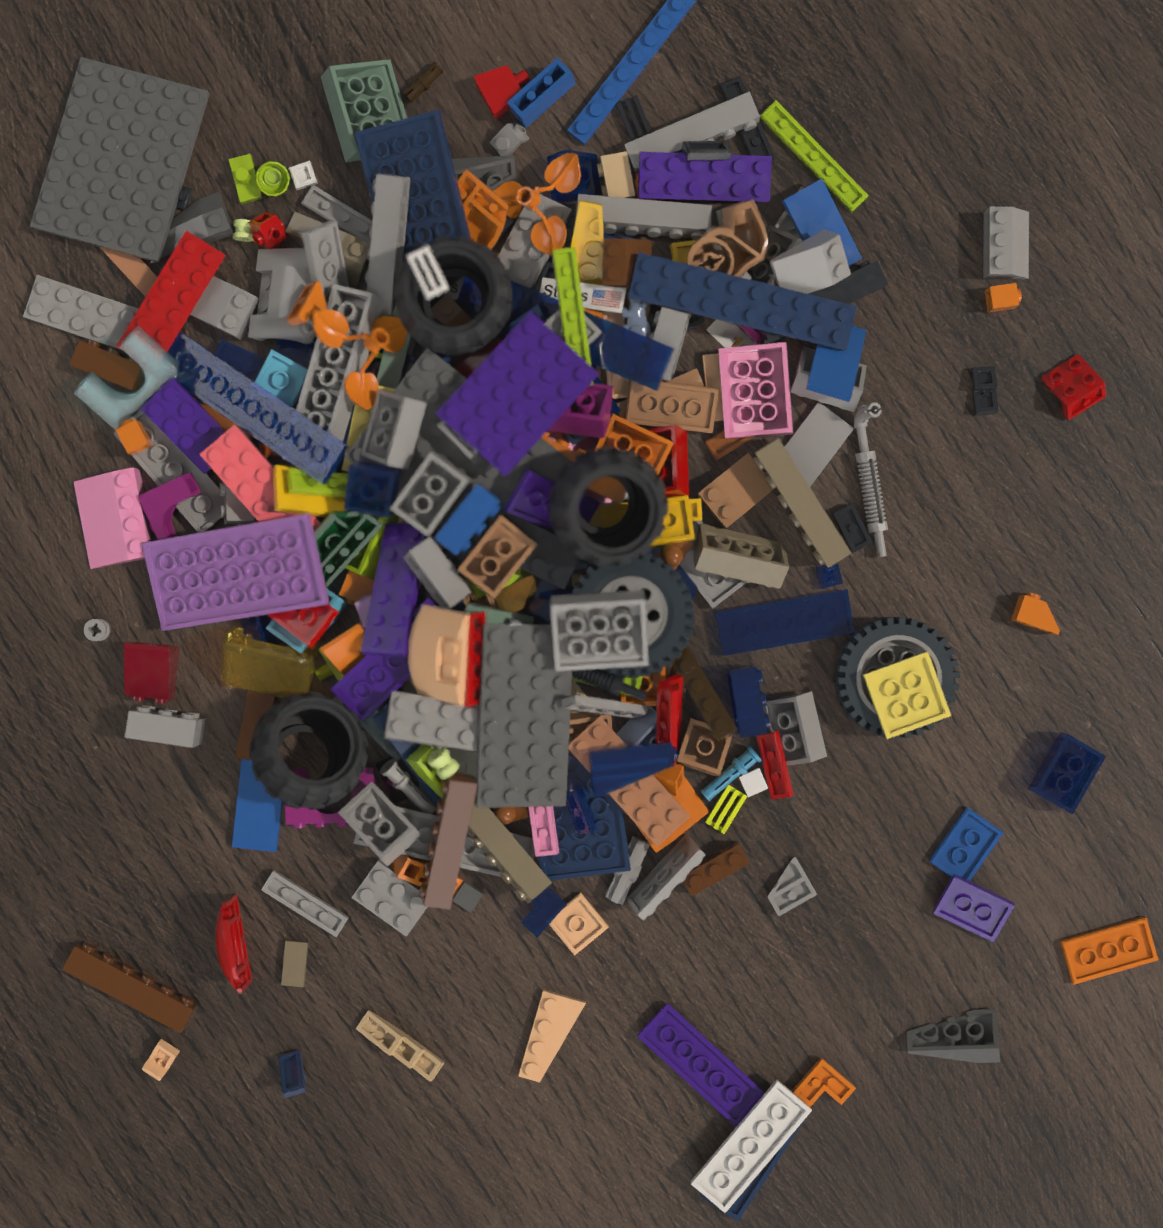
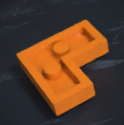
M821 1057L792 1091L811 1107L824 1091L842 1105L856 1087Z

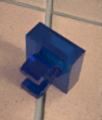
M838 562L829 568L826 565L815 568L820 589L843 584Z

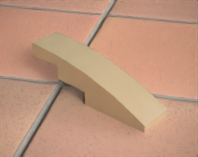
M370 1010L367 1011L356 1030L389 1056L393 1055L409 1069L413 1068L429 1082L433 1081L445 1063L409 1035Z

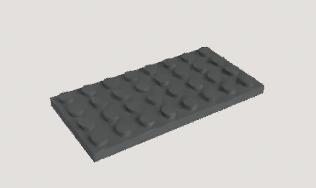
M483 624L476 807L566 806L570 710L562 708L561 700L571 697L572 670L556 671L552 624Z

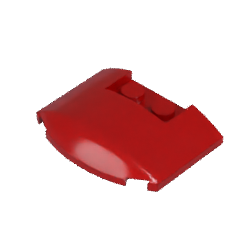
M234 894L222 903L219 910L215 930V944L218 960L224 975L238 993H242L252 982V975L237 894Z

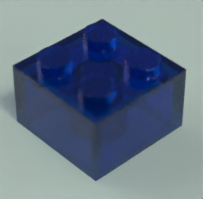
M358 460L350 464L344 510L383 518L391 517L395 513L390 508L397 500L401 469Z

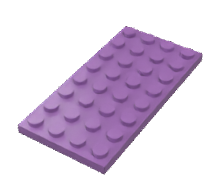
M310 513L142 543L162 631L329 603Z

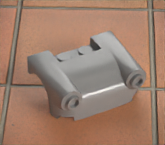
M305 248L258 249L256 271L262 273L258 312L257 315L250 316L248 337L259 341L277 338L293 340L304 344L313 343L316 333L313 327L312 316L306 323L295 326L290 325L286 321L304 286L312 283Z

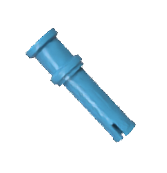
M750 745L747 746V750L738 758L734 757L732 759V764L719 777H716L700 790L708 801H711L714 796L727 787L740 774H747V770L756 762L762 761Z

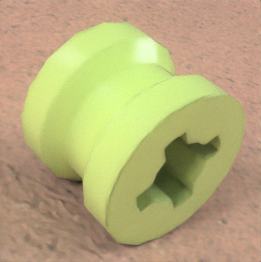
M233 220V226L235 227V232L233 233L234 240L243 242L254 241L252 238L253 232L248 224L251 220Z

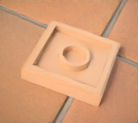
M581 892L546 920L574 955L609 928L608 924Z

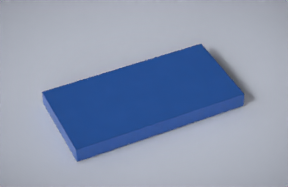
M822 179L782 200L802 241L826 229L840 235L848 266L862 259Z
M852 326L846 351L817 344L806 389L850 402L867 330Z
M242 759L232 847L277 852L283 801L278 798L272 799L264 791L266 788L261 781L258 782L252 771V760Z

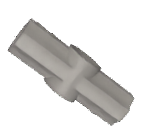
M632 836L628 845L631 871L613 874L614 878L606 892V898L623 905L632 883H635L640 873L641 863L650 846L649 842Z

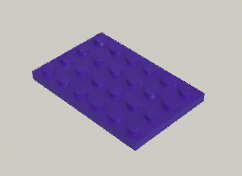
M530 311L436 414L506 477L599 376V373Z

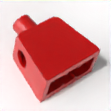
M505 65L474 76V81L494 120H497L510 110L507 102L521 90L520 87L530 82V78L525 69L513 75L509 66Z

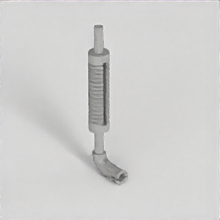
M871 403L870 405L860 406L854 418V429H857L860 453L855 454L856 463L859 464L857 468H860L858 472H861L858 475L861 476L859 480H861V489H863L861 492L864 493L862 497H865L863 499L865 503L863 504L867 514L866 518H868L866 522H869L867 524L868 533H874L878 557H884L887 554L883 531L888 530L887 521H885V512H883L885 508H882L884 504H882L883 500L881 499L883 496L880 495L882 494L880 491L881 487H879L881 484L878 483L880 481L878 479L879 475H877L879 472L876 470L878 467L875 466L877 462H874L876 461L875 451H869L865 428L867 427L868 419L878 417L882 410L876 411L881 406L878 403Z

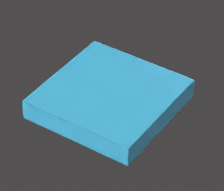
M271 349L251 390L292 411L302 392L308 369Z

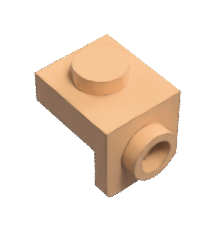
M161 1039L149 1059L143 1065L142 1070L160 1081L180 1051Z

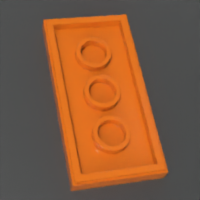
M1145 916L1059 941L1073 985L1159 960Z

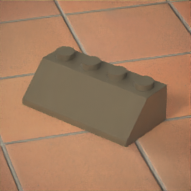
M700 523L694 551L695 570H699L702 573L717 574L724 578L739 579L746 583H757L768 588H781L789 569L785 544L783 542Z

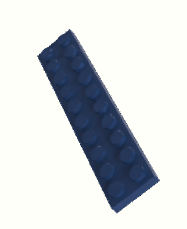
M640 252L637 254L627 297L843 351L847 349L857 309L855 305Z

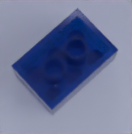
M754 665L726 669L734 721L738 729L736 734L740 738L768 734L767 728H770L769 715L764 713L763 706L767 705L766 695L760 689V684L763 683L762 671Z
M1060 732L1027 790L1065 812L1074 814L1106 756L1071 735Z

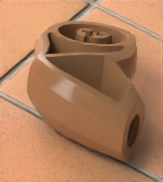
M754 199L737 202L721 208L722 225L710 228L691 246L687 254L686 264L741 277L749 268L763 261L769 241L766 227Z

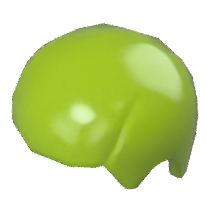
M268 161L259 167L255 180L261 192L267 196H279L287 190L290 175L284 165L279 162Z

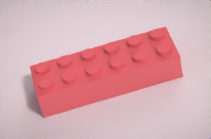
M238 425L232 426L200 454L259 522L302 515L275 510L274 467ZM310 515L314 531L322 521L317 516Z

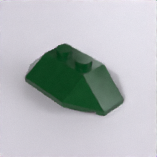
M331 511L314 530L326 588L383 526L380 521L368 512Z

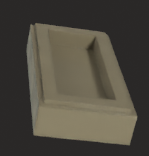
M285 941L281 985L304 987L308 941Z

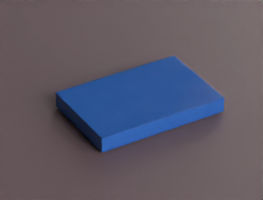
M965 807L928 861L951 877L953 874H956L971 881L1004 832L970 808Z

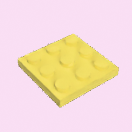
M923 652L863 674L886 739L951 716L928 652Z

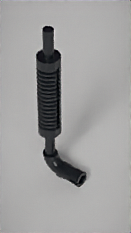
M602 668L572 670L574 679H581V682L585 681L586 684H593L597 688L601 687V690L605 689L606 692L609 690V693L619 696L620 692H624L644 701L648 693L626 684V677L609 673Z

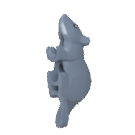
M629 298L630 308L629 310L623 308L622 315L624 319L627 318V325H623L626 360L629 363H633L639 356L640 348L649 340L651 327L645 311L648 303Z

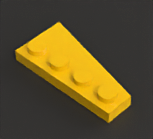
M580 200L570 248L575 247L580 283L603 285L604 234L602 204Z

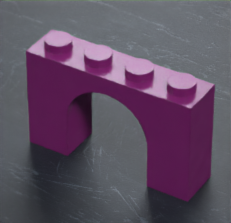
M192 473L182 475L138 496L142 510L149 519L150 528L156 534L158 540L178 536L172 524L175 508L181 502L201 493Z
M365 766V770L361 774L357 785L352 789L350 801L371 782L376 785V766ZM309 768L289 769L297 776L310 780ZM285 806L286 825L292 824V828L306 827L305 824H314V827H327L328 823H336L337 826H350L338 813L339 811H326L321 808L309 810L302 807L295 809Z

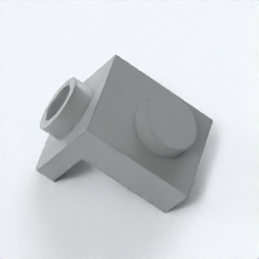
M513 122L506 124L490 141V144L500 156H508L530 138L521 124Z

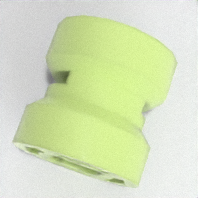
M446 747L435 750L427 759L429 765L436 768L437 775L441 779L450 777L459 768L458 762L450 757Z

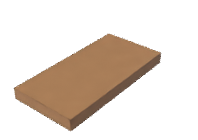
M630 377L624 419L640 425L656 427L677 425L684 430L713 433L719 389Z

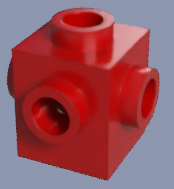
M265 211L248 222L253 232L252 238L258 246L275 249L281 245L282 241L287 239L284 231L285 226L274 213Z

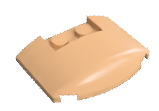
M422 605L412 625L408 644L409 671L418 695L432 697L460 706L464 705L469 614L430 605Z

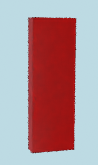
M779 730L757 734L756 738L771 800L794 796Z

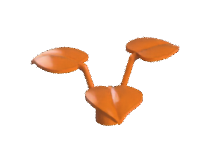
M575 153L564 154L548 165L544 177L551 184L550 186L535 187L533 190L529 187H522L521 184L515 181H508L493 190L494 193L508 204L506 214L511 219L520 216L523 206L532 209L542 219L543 222H538L533 226L531 241L535 248L552 256V250L562 249L566 240V226L560 217L554 215L546 219L537 208L541 200L539 193L550 191L554 188L560 193H568L574 190L579 184L581 176L578 156Z
M335 310L315 311L313 314L314 331L324 345L331 348H339L343 343V339H364L366 349L371 351L370 356L361 367L360 373H350L344 382L347 396L363 410L370 409L375 403L379 384L375 375L371 373L364 374L365 369L374 356L378 354L379 349L382 348L391 353L400 351L406 342L407 330L404 328L400 318L383 316L373 322L371 333L347 336L345 334L349 330V325L344 315Z

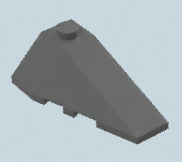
M220 191L199 198L173 218L161 260L171 256L186 230L207 244L233 235L234 229Z

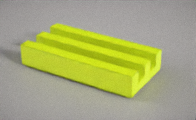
M727 785L705 823L725 834L747 795ZM730 791L733 792L732 796L730 797L720 816L714 823L712 820L716 815L717 811L719 810L720 806L722 805L723 801L725 800L726 796ZM738 795L740 798L723 827L719 826Z

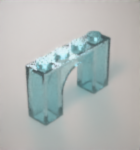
M139 326L122 341L120 348L143 369L145 374L144 385L134 392H117L91 371L76 386L74 391L78 398L115 430L123 421L132 419L130 415L136 410L140 412L141 408L147 403L146 400L151 395L154 396L162 388L161 385L167 380L175 378L179 373L177 371L179 363Z

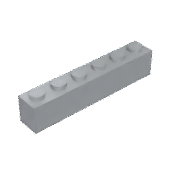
M747 92L624 144L633 170L637 174L639 152L683 153L682 143L684 141H716L721 138L727 140L734 137L736 132L742 129L748 131L755 128L757 123H759L760 116L751 93Z
M377 174L373 182L375 199L371 206L373 223L369 229L371 247L367 253L369 270L366 272L365 281L367 283V292L373 293L384 300L380 314L391 316L396 305L394 299L395 285L398 281V273L403 265L410 177L389 174Z
M578 194L576 202V216L580 200L602 204L603 232L607 234L622 232L631 236L646 234L649 237L669 236L672 239L691 238L692 240H699L711 228L712 205Z

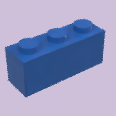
M557 57L507 102L511 113L527 128L576 84L573 74Z
M481 483L477 484L436 535L435 539L455 555H458L460 552L465 553L472 545L470 539L474 534L479 536L487 526L484 523L489 516L493 518L501 507L498 504L501 502V499Z

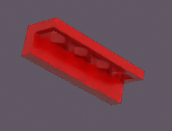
M485 611L464 613L469 614L464 705H462L465 707L479 704L482 636L483 624L486 622ZM477 618V627L474 629V619ZM477 642V649L474 652V645ZM477 665V672L474 675V667ZM477 687V697L474 698V690Z
M680 674L657 682L655 757L669 768L676 765L677 752L681 748L683 676Z

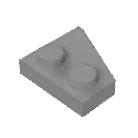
M794 857L767 897L777 915L781 916L816 896L817 893L797 858Z

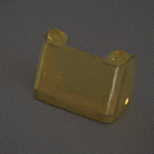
M234 626L224 636L221 681L225 683L226 687H239L281 698L292 694L305 695L306 692H311L320 647L313 646V648H310L308 646L306 650L299 653L294 648L291 649L251 639L252 635H243V628Z

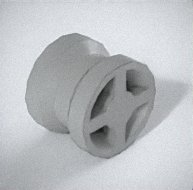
M92 619L85 624L84 634L91 641H102L109 636L110 626L103 619Z

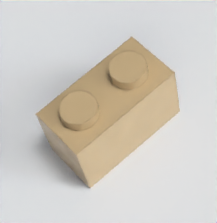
M627 151L601 156L597 169L599 178L603 177L605 184L601 186L602 196L635 199Z

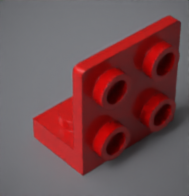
M1076 354L1042 376V381L1062 402L1063 415L1068 421L1106 397L1105 381L1079 354Z

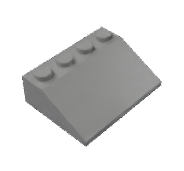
M644 591L551 596L556 671L648 666Z

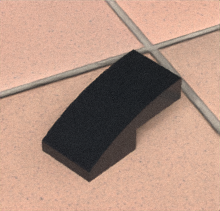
M995 366L972 368V393L975 416L997 414L999 411L996 395L998 385Z

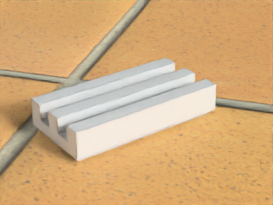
M428 246L407 255L427 300L435 295H439L443 291L449 290ZM424 253L427 254L442 285L438 288L423 259L422 254ZM416 257H418L433 288L430 292L414 262Z

